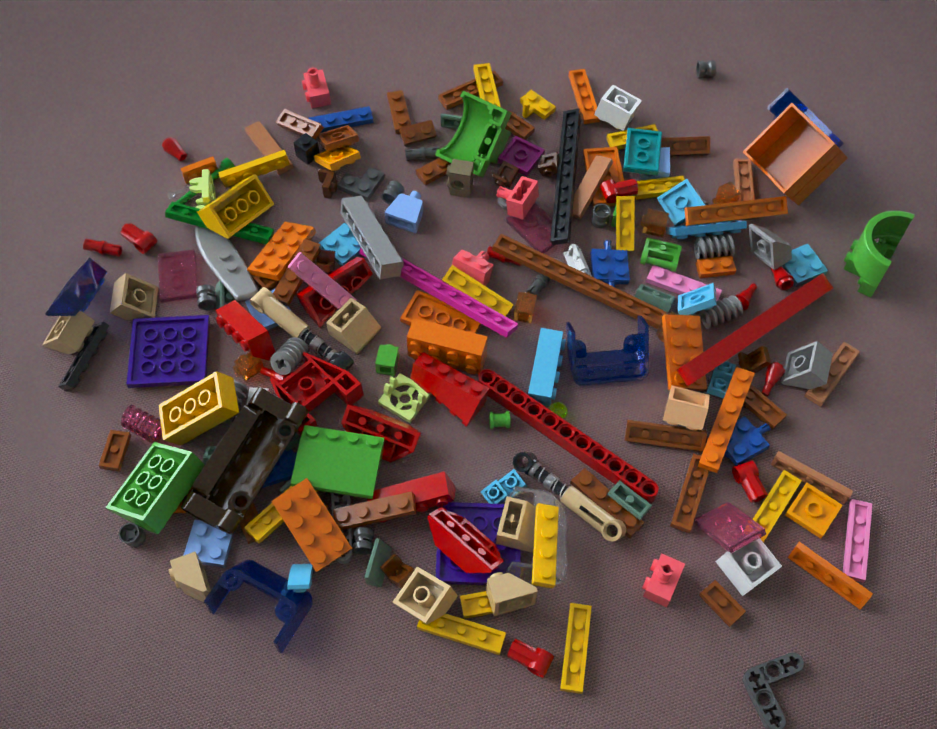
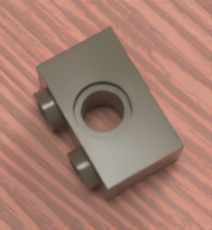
M453 159L451 166L448 165L446 175L449 176L447 179L449 195L470 198L473 188L474 162Z

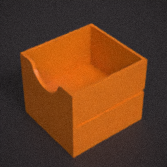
M793 103L743 151L797 205H800L848 159L841 149Z

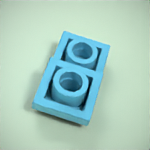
M725 361L714 368L707 393L724 399L736 365Z
M513 469L499 481H493L481 493L489 504H502L506 501L507 496L513 497L527 487V485L516 470Z
M292 564L288 578V590L293 589V592L300 593L310 589L312 574L314 573V568L311 564Z

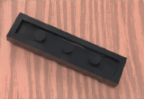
M103 321L95 324L93 331L84 342L83 348L78 352L60 382L59 388L66 391L74 389L80 382L79 376L89 367L88 361L97 353L99 349L97 347L98 344L108 334L106 332L109 327L107 323Z

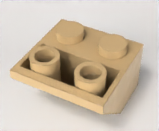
M350 298L326 322L328 334L356 354L381 330V326L367 308L353 298Z
M507 496L497 532L496 544L533 553L536 507L528 501Z

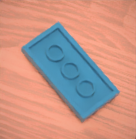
M731 220L688 226L666 227V234L672 235V238L684 239L688 238V235L695 237L706 236V233L721 235L723 231L739 233L741 229L747 228V221Z

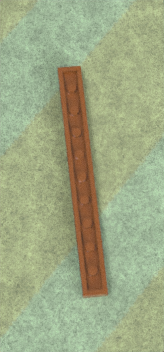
M503 234L499 235L492 247V251L658 330L662 324V316L667 313Z

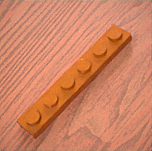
M787 196L684 208L686 226L788 214Z
M739 367L735 368L698 467L718 473L753 381L754 372Z

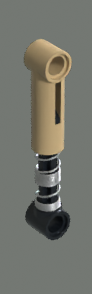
M263 287L250 299L251 305L258 312L267 315L292 337L305 341L309 348L317 353V355L323 356V360L344 370H348L354 364L353 359L346 352L332 350L330 346L325 344L323 339L318 337V335L312 334L310 326L279 302L267 288Z
M520 452L514 456L513 466L517 471L524 472L532 478L536 477L538 482L543 483L545 488L549 491L552 490L553 494H558L561 503L602 533L606 540L616 541L625 536L626 526L623 521L614 518L574 486L567 487L566 483L560 482V478L555 474L549 473L545 470V467H541L542 465L533 453ZM524 457L528 459L527 467H524L522 464ZM611 525H615L618 528L616 536L610 532Z

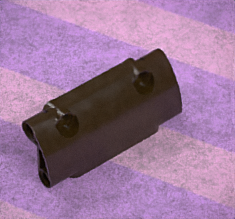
M258 387L248 404L242 407L196 478L192 491L181 506V509L204 523L233 535L285 449L293 440L295 433L309 410L297 402H293L291 405L269 391ZM282 429H288L291 434L284 437L279 432ZM239 498H244L247 500V505L237 507L235 502Z

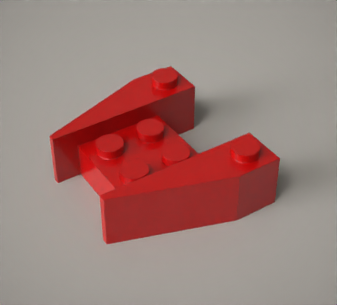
M306 352L302 353L305 363L278 383L273 377L270 378L277 397L291 405L293 402H297L306 407L309 412L333 393L347 405H353L364 396L362 384L349 371ZM309 412L296 432L300 436L305 425L318 427L316 420Z

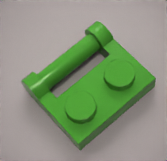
M647 237L640 264L645 265L647 263L676 272L682 246Z

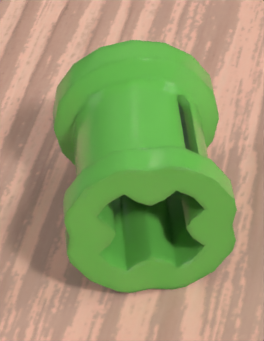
M489 412L490 429H494V427L510 429V412Z

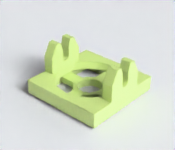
M202 169V177L189 181L190 185H193L189 187L191 192L202 193V197L196 200L198 205L196 208L202 209L216 199V190L210 170Z
M399 373L396 378L390 377V384H385L384 394L378 400V405L411 423L432 394L425 392L413 380ZM403 385L410 386V388L404 392H399L396 390L397 387ZM415 390L419 393L418 400H413L412 397ZM391 395L397 398L398 403L395 407L390 401ZM408 395L411 399L408 403H402L399 400L400 397ZM412 406L409 410H401L403 407Z

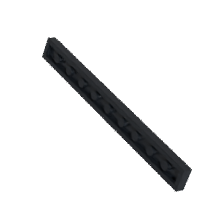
M580 108L563 111L550 239L553 246L570 243L581 123Z

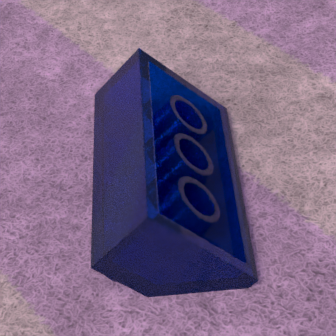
M89 257L67 281L45 314L47 316H76L79 311L84 312L95 298V294L100 290L102 284L106 281L104 276L108 271Z

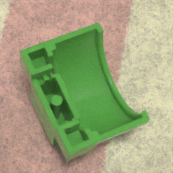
M462 91L460 97L464 102V111L459 128L452 140L445 147L437 149L435 155L452 163L453 159L474 162L473 174L484 177L490 162L498 163V157L503 152L511 132L505 128L512 113L466 91Z
M886 211L877 214L867 223L859 240H854L850 247L853 252L848 251L844 262H846L844 270L860 277L857 283L860 284L857 292L870 298L872 297L892 262L887 258L891 259L902 236L914 218V214L904 211Z

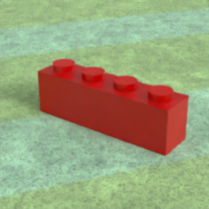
M360 257L354 258L328 274L351 295L373 275L365 258ZM311 286L296 293L304 310L319 328L337 310L334 305Z
M236 300L215 310L218 316L216 321L219 327H223L228 336L232 335L235 343H240L244 352L248 351L256 358L271 360L275 349L268 330Z
M425 352L413 363L410 379L425 392L435 396V400L440 405L443 403L450 409L449 412L454 417L458 416L462 420V424L467 427L485 405L490 388Z
M445 471L377 489L374 491L373 499L367 498V501L412 491L415 496L416 511L424 512L430 507H442L454 501L456 487Z

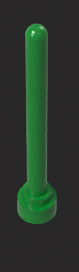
M226 157L222 160L219 168L211 174L213 181L219 177L218 172L235 167L229 158ZM189 191L178 199L176 203L184 205L198 193Z

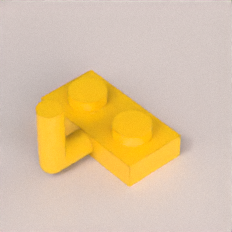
M533 90L528 91L520 98V103L523 105L522 116L524 118L535 113L545 120L556 111L555 105Z

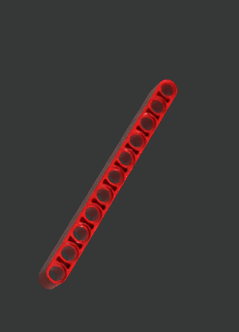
M824 273L820 274L676 371L687 386L691 385L834 287Z
M484 369L479 373L478 382L490 388L488 397L615 485L620 480L648 503L652 504L655 501L659 491L655 481L494 371ZM515 401H520L521 404H516V403H514V402H515ZM530 412H536L537 414L532 415ZM545 423H552L553 425L548 426ZM561 434H568L569 437H564ZM577 445H584L586 448H579ZM594 456H600L602 459L597 460ZM610 467H616L619 471H613ZM631 478L635 483H630L627 479ZM644 490H649L652 492V494L648 495L644 492Z

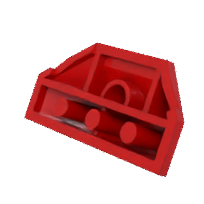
M350 404L347 405L341 422L346 432L383 437L384 450L382 459L390 463L415 452L421 435L419 431L407 423L377 411Z
M443 507L428 515L435 546L465 573H491L503 564V558H501L496 544L466 518L454 512H449Z

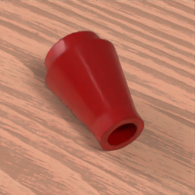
M168 137L163 141L162 147L166 153L177 158L179 161L186 159L187 153L175 138Z
M782 266L775 270L771 268L777 288L788 290L793 286V276Z

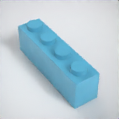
M541 328L528 395L542 405L550 406L551 399L555 400L557 388L553 387L554 383L559 381L560 372L557 371V366L561 367L563 355H560V350L564 351L566 339H562L563 331Z

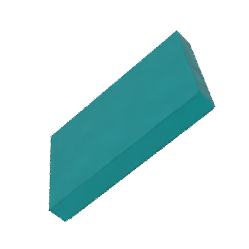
M634 128L627 129L623 172L658 176L662 132Z

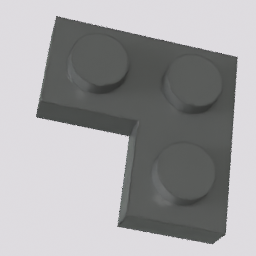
M371 167L368 168L361 179L345 173L337 187L338 190L350 195L362 196L368 202L384 180L385 173Z

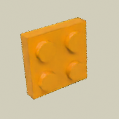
M349 146L340 147L333 152L324 151L314 155L316 163L331 171L339 170L346 164H353L355 160L361 158L360 152Z
M806 482L785 516L821 539L843 505Z

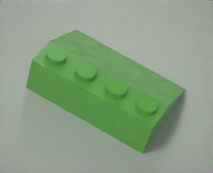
M305 425L299 442L291 486H295L308 478L315 490L373 499L383 457L384 438Z
M154 442L111 499L106 509L147 531L159 534L169 518L177 510L181 501L189 493L205 464L193 452Z

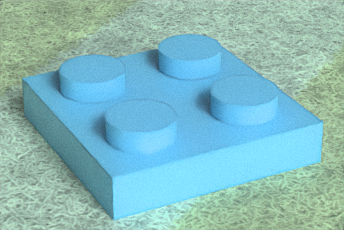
M685 179L657 197L658 202L674 226H678L686 221L684 208L705 205L688 179Z
M343 223L318 243L321 244L323 250L336 252L335 261L340 266L360 255V245L346 223Z
M809 244L793 249L791 251L792 260L782 265L793 276L795 287L813 280L822 273L826 275L828 269Z
M714 283L678 295L679 315L692 316L697 311L709 310L714 305H717Z

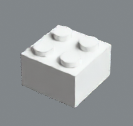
M612 85L601 98L594 115L600 120L610 123L616 129L624 131L635 116L642 100Z
M755 532L715 561L742 596L782 567Z

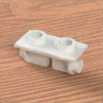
M571 244L569 250L563 252L567 264L592 276L581 249L576 244Z

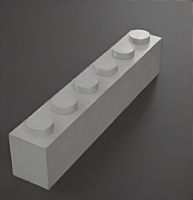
M362 196L342 198L340 213L379 279L400 276L401 269L404 266L403 259L399 257L395 246L391 244L388 235L382 229V225L378 223L375 214L370 210L369 204L365 202Z

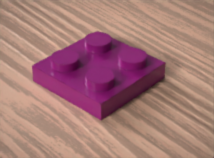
M515 136L498 157V163L502 164L503 161H506L519 168L518 173L528 176L540 161L541 155L545 154V149Z

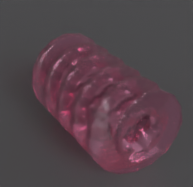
M132 404L126 408L121 418V426L124 429L135 433L137 436H141L150 443L157 442L163 437L161 420L159 418L155 419L154 415H149L146 411L142 412L141 408L136 409L135 405Z

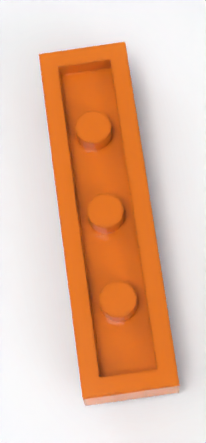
M585 69L569 71L568 76L578 108L581 111L583 124L600 122V119L594 115L597 105Z
M800 541L787 557L860 610L873 595L864 586L857 583Z

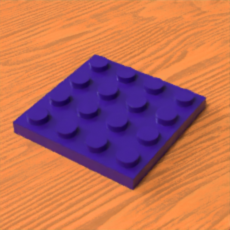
M209 315L133 319L127 387L194 385L206 378L210 328Z
M449 502L446 506H442L447 511L466 518L496 544L497 532L505 504ZM496 544L504 561L502 565L491 573H465L437 548L435 577L446 584L486 586L487 579L492 574L498 572L503 574L510 573L520 578L521 550Z

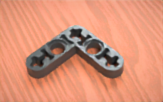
M788 653L752 667L743 675V684L766 729H783L786 725L785 716L769 685L796 675L802 670L804 661L797 653ZM790 659L792 662H797L795 668L790 666L784 670L783 666L788 664ZM769 666H775L778 669L779 675L777 677H772L768 674L767 668ZM751 674L753 677H758L756 684L754 681H749ZM757 686H758V688H760L761 686H763V688H764V689H760V690L757 691L756 693L753 691V690H755V689L757 688ZM760 694H764L769 698L770 703L768 706H763L759 703L758 696ZM772 707L774 708L771 715L769 712L767 714L764 713V711H768ZM772 717L774 719L778 718L779 723L777 724V727L775 724H770L769 721L772 719Z

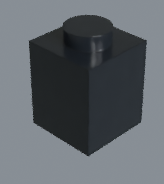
M307 133L293 142L296 157L307 165L315 160L314 155L320 153L318 141Z

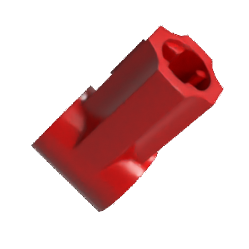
M636 179L616 183L614 180H607L600 186L605 201L609 204L616 202V196L638 194Z
M126 223L122 226L121 236L131 242L144 255L158 243L156 237L149 231L144 232L132 223Z
M749 461L732 468L735 481L742 485L751 503L759 502L768 496L759 479V470L754 461Z
M516 638L507 653L508 658L526 666L531 673L541 678L545 677L554 659L550 652L542 648L535 649Z

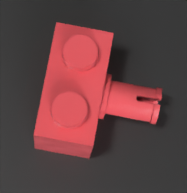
M309 68L306 73H303L304 80L301 81L303 90H307L305 92L306 101L310 102L312 109L331 105L330 93L323 69Z
M522 176L513 190L503 188L502 186L498 188L496 196L506 199L507 215L524 220L539 196L537 180Z
M461 250L452 261L453 266L484 286L489 283L494 266L487 262L489 254L487 252L484 254L485 251H481L477 256H474L468 251Z
M662 553L659 560L654 558L650 568L653 574L651 578L646 577L642 589L646 590L643 597L667 608L685 563Z

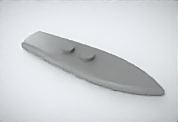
M196 226L195 237L201 255L237 301L250 299L258 293L257 286L250 272L247 271L245 262L232 242L212 230Z

